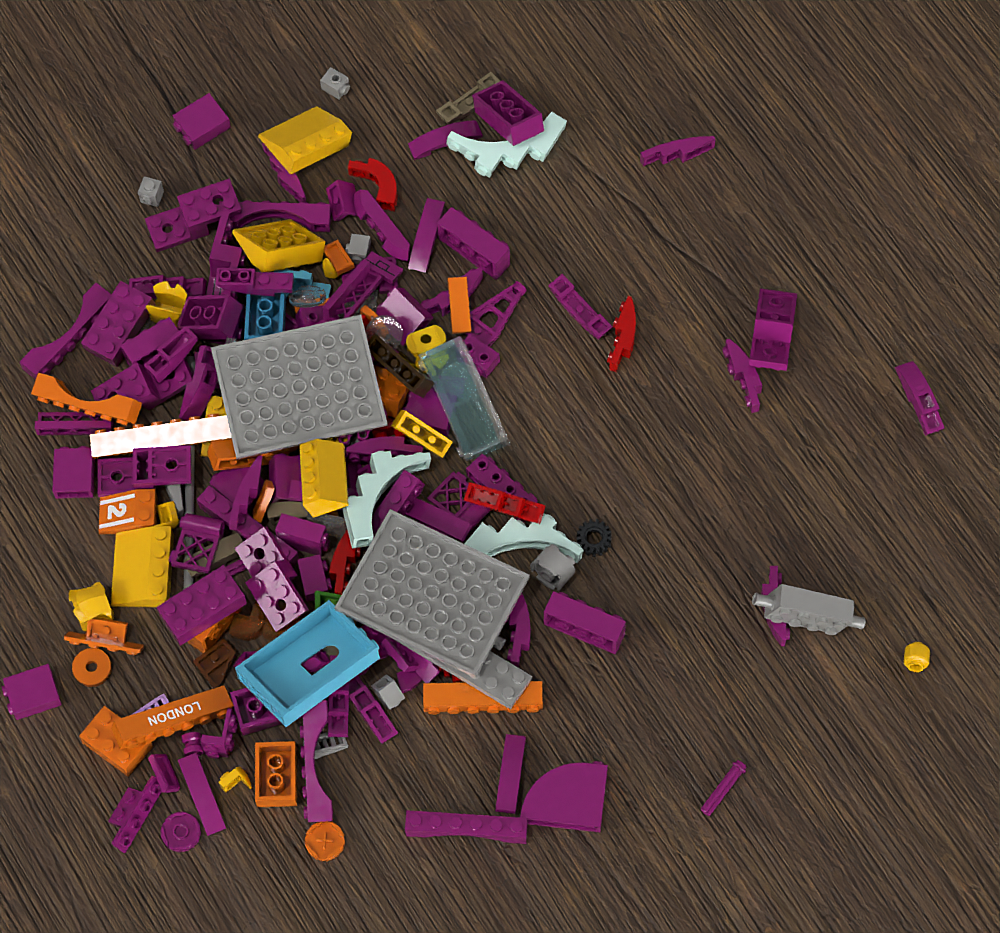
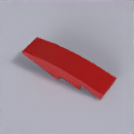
M469 482L464 497L466 502L539 525L546 508L543 504Z

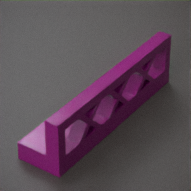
M363 259L324 304L322 311L325 321L338 320L334 316L343 313L344 318L352 317L382 282L383 276L370 270V261ZM367 277L375 279L374 282L365 284ZM356 290H365L364 294L355 296ZM354 301V306L345 308V303Z
M38 412L35 430L37 435L95 434L96 430L106 429V432L114 431V421H99L101 420V415L96 414L95 417L84 414V412ZM43 418H51L53 421H43ZM64 418H70L72 421H62V420H63ZM83 418H89L91 421H81V420H82Z

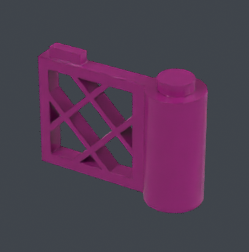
M459 471L457 473L452 472L428 496L427 500L435 507L452 515L454 514L449 510V505L460 504V510L454 516L472 525L468 532L470 533L491 510L464 501L462 492L467 491L469 485L466 482L467 477ZM455 479L459 482V488L449 489L448 484ZM460 492V500L449 501V493ZM439 494H446V501L438 502L435 498Z
M186 513L180 519L182 531L176 550L171 551L169 562H171L172 567L209 574L219 541L224 534L225 521ZM185 537L194 538L195 543L186 547L184 539ZM206 541L213 542L212 547L204 551L201 544ZM199 546L202 553L192 557L189 551ZM185 553L190 558V560L184 563L177 562L179 556ZM205 556L208 560L206 567L198 566L195 561Z

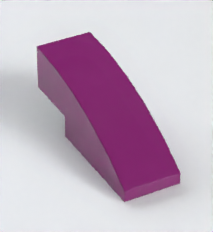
M184 326L157 349L158 354L144 364L146 372L159 384L186 357L197 342L198 337L189 328Z

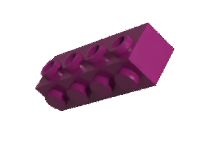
M481 454L466 468L467 477L475 484L538 503L537 498L532 493L528 494L524 491L523 486L518 481L514 482L506 470L503 468L499 469L495 461L489 456L486 457ZM513 517L516 520H521L523 523L526 522V520Z
M403 470L372 516L373 538L389 510L391 509L404 516L425 486L420 479L406 470Z

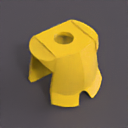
M168 281L159 282L153 286L157 297L155 301L156 306L146 305V309L153 322L157 323L162 319L170 317L177 327L188 294L179 284H176L175 288H171Z
M432 325L410 333L407 336V351L416 357L415 365L423 373H431L433 366H437L441 370L446 365L449 356L444 348L446 345V335L441 327Z
M100 582L94 583L91 587L69 591V601L73 603V612L79 620L83 631H87V623L94 617L114 619V612L110 607L105 588Z

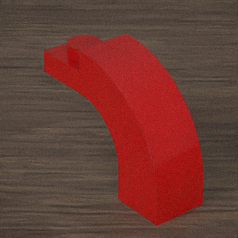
M369 158L367 164L358 160H349V175L373 181L379 187L376 202L382 209L395 212L398 201L397 185L390 169L382 162L373 158Z

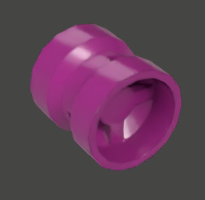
M189 732L181 736L182 743L185 744L183 749L185 757L193 753H197V756L204 753L200 744V732Z

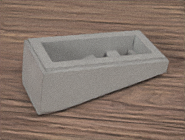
M180 484L164 485L170 500L174 501L178 518H181L184 514Z
M328 732L320 734L315 749V759L348 748L346 738L337 737L339 744L336 745L334 737H328ZM327 739L330 740V747L328 746ZM319 742H322V749L320 748Z

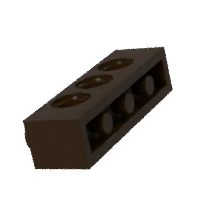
M375 333L368 341L371 355L410 391L424 398L435 382L386 338Z

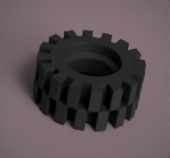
M590 519L589 523L585 521L583 526H579L577 543L582 547L583 553L586 552L587 556L592 554V557H596V554L601 556L602 552L606 553L611 546L612 533L611 530L609 531V526H605V522L599 523V519L593 522ZM591 532H597L601 535L602 539L597 544H591L587 541V535Z

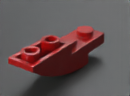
M627 296L625 302L622 301L619 309L621 314L619 318H615L613 323L616 336L613 345L615 349L614 352L609 353L607 362L609 363V370L617 372L622 357L630 359L634 346L636 315L631 296Z
M348 530L337 545L329 571L330 580H336L334 593L342 595L349 581H346V577L350 575L351 563L356 564L357 557L361 556V547L352 548Z

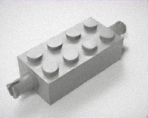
M781 584L768 595L754 593L752 598L753 605L765 607L764 618L770 619L774 623L784 622L792 627H806L809 631H823L827 635H836L847 626L862 630L866 622L865 617L853 615L854 600Z

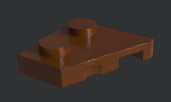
M223 638L192 662L214 689L221 686L236 657V652Z

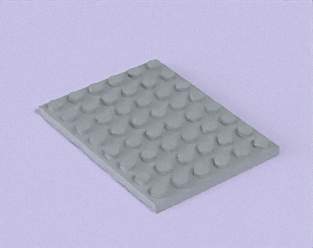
M361 315L211 347L236 459L299 446L314 439L326 440L388 425Z
M390 509L334 609L355 621L476 678L530 575Z

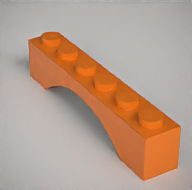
M42 373L37 374L31 392L32 395L38 397L37 401L48 404V401L53 402L52 405L64 408V405L69 406L68 409L79 413L80 410L85 411L84 414L92 417L98 414L101 415V419L110 422L112 419H116V423L127 426L128 423L136 424L142 406L141 402L118 394L101 401L79 400L67 389L63 381Z

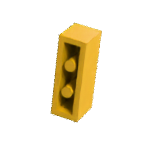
M400 410L391 424L393 428L441 458L444 457L453 443L404 410Z

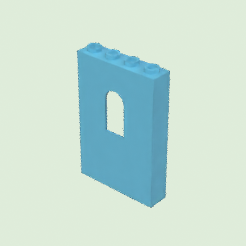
M330 600L235 667L238 679L285 727L380 659L378 651L380 648L376 641L370 640L362 628L358 629L351 618L335 611L336 605ZM326 646L338 648V656L313 675L301 665Z

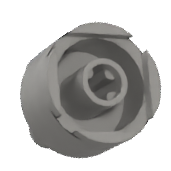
M551 544L530 564L532 572L534 570L537 572L536 578L543 585L552 590L556 587L557 591H559L575 574L573 566L575 561L571 556H565L560 552L556 545Z

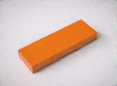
M467 277L448 278L452 334L471 333Z

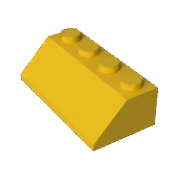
M314 439L300 444L302 500L306 510L314 518L349 506L344 444L322 439Z

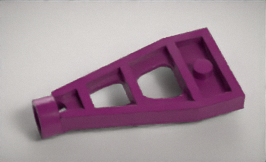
M515 281L512 286H509L471 311V333L464 334L467 336L471 334L490 347L500 336L519 299L527 292L526 288L520 282ZM505 299L510 305L502 313L495 307V304ZM487 312H493L498 316V320L492 328H489L480 321V317Z

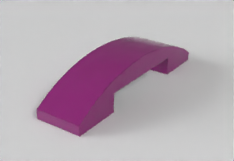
M477 121L449 124L419 136L408 143L413 159L417 160L429 156L431 151L448 146L446 142L451 131L473 140L482 138L483 135Z
M563 274L548 285L568 313L595 338L600 339L612 329L611 324L588 305L574 290L575 286Z

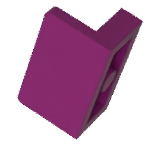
M336 180L326 188L334 221L339 222L347 215L358 217L354 207V193L356 190L353 183Z

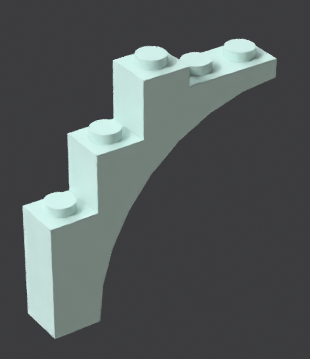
M551 112L543 121V132L515 146L508 141H477L465 138L452 131L447 138L446 145L451 150L462 153L468 160L475 161L474 169L480 175H486L490 178L500 161L505 166L517 170L528 153L533 159L543 162L565 129L567 120Z
M377 451L371 454L370 467L372 474L364 473L358 476L356 482L358 496H349V506L342 508L352 548L366 547L371 544L373 540L372 512L380 496L390 485L397 481L403 470L413 473L429 469L431 462L430 452H417L413 455H397L395 457H392L391 451Z
M543 514L540 525L532 522L528 528L521 520L511 517L499 533L492 526H487L482 522L464 543L491 557L505 551L522 548L544 550L551 544L556 545L565 556H571L576 563L581 560L583 555V549L577 542L570 541L563 532L556 531L557 522L549 514Z

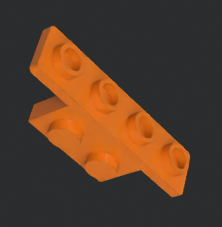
M94 617L88 621L86 634L69 631L64 635V640L69 641L70 644L79 645L83 643L88 644L91 648L105 647L107 650L114 652L122 650L130 655H137L144 649L143 644L126 642L128 623Z

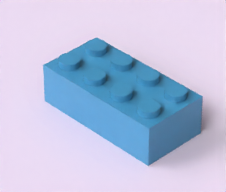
M275 293V296L247 294L244 340L285 331L287 293Z

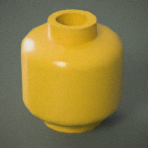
M921 642L907 645L904 650V665L913 672H921L926 669L930 661V649Z

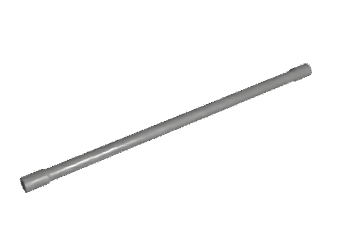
M187 356L185 359L194 375L195 357ZM191 445L192 484H185L184 516L186 513L194 514L195 445ZM185 537L184 545L186 547L194 543V538ZM194 548L189 551L191 555L194 554ZM187 553L184 554V560L189 557ZM184 569L183 590L193 584V578L187 569Z

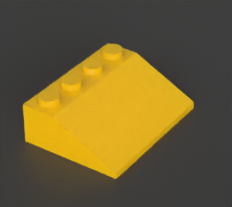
M316 106L258 134V137L291 175L348 147L352 132L341 119Z
M292 219L238 228L232 231L252 265L260 269L261 272L285 270V268L290 267L297 268L306 264L313 265L323 260L325 240Z
M151 526L116 533L111 607H157L170 599L172 566L171 562H169V557L174 543V533L171 526Z

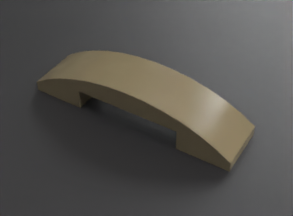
M492 72L488 73L477 81V86L453 103L451 101L447 102L437 109L436 113L447 124L463 119L475 111L472 95L500 82V80Z

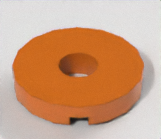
M87 648L81 651L72 663V672L75 679L87 687H96L103 684L112 671V664L108 655L103 650L97 648ZM91 663L97 664V669L93 672L87 671V666Z

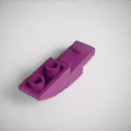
M481 267L471 269L461 276L467 277L468 298L474 293L483 279ZM442 291L436 297L421 302V305L431 315L440 312L442 317L450 313L448 291Z
M217 268L215 285L226 290L244 294L275 296V293L293 292L294 274L255 272V268Z
M726 339L725 347H722L724 358H728L729 364H727L729 375H733L734 381L739 380L741 389L745 390L746 396H744L746 407H750L751 413L758 412L760 403L757 394L762 391L760 377L755 367L749 365L750 359L744 351L732 340Z
M206 345L200 346L192 382H187L179 415V418L184 421H189V417H201L218 377L212 351Z
M911 361L896 366L895 369L908 401L912 402L925 436L943 430L944 425L938 413L940 408L930 386L917 365Z
M377 437L363 440L347 447L345 459L350 462L364 461L370 464L371 454L377 451H391L392 457L397 455L406 456L417 452L423 453V446L404 444V437Z
M770 566L769 584H762L761 594L768 595L778 587V584H781L782 573H778V566ZM766 619L780 646H785L786 640H790V628H786V623L784 622L774 623L770 619Z
M522 593L506 623H509V630H512L510 642H514L513 649L508 651L507 660L518 668L521 651H529L531 641L529 612Z

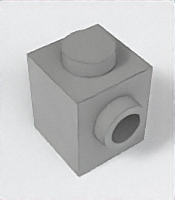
M331 67L320 80L321 89L339 100L350 89L349 78Z
M143 177L138 190L140 202L158 207L164 193L162 182Z
M351 235L350 244H346L345 251L354 264H359L369 255L371 248L370 236Z
M387 674L371 685L381 703L389 710L398 706L405 699L396 682Z

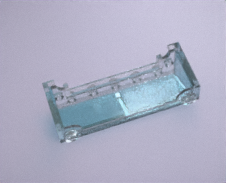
M461 336L418 355L420 358L418 364L421 371H426L429 378L435 382L433 387L458 441L459 447L456 449L460 458L464 457L466 461L479 457L481 454L485 455L511 444L468 347Z

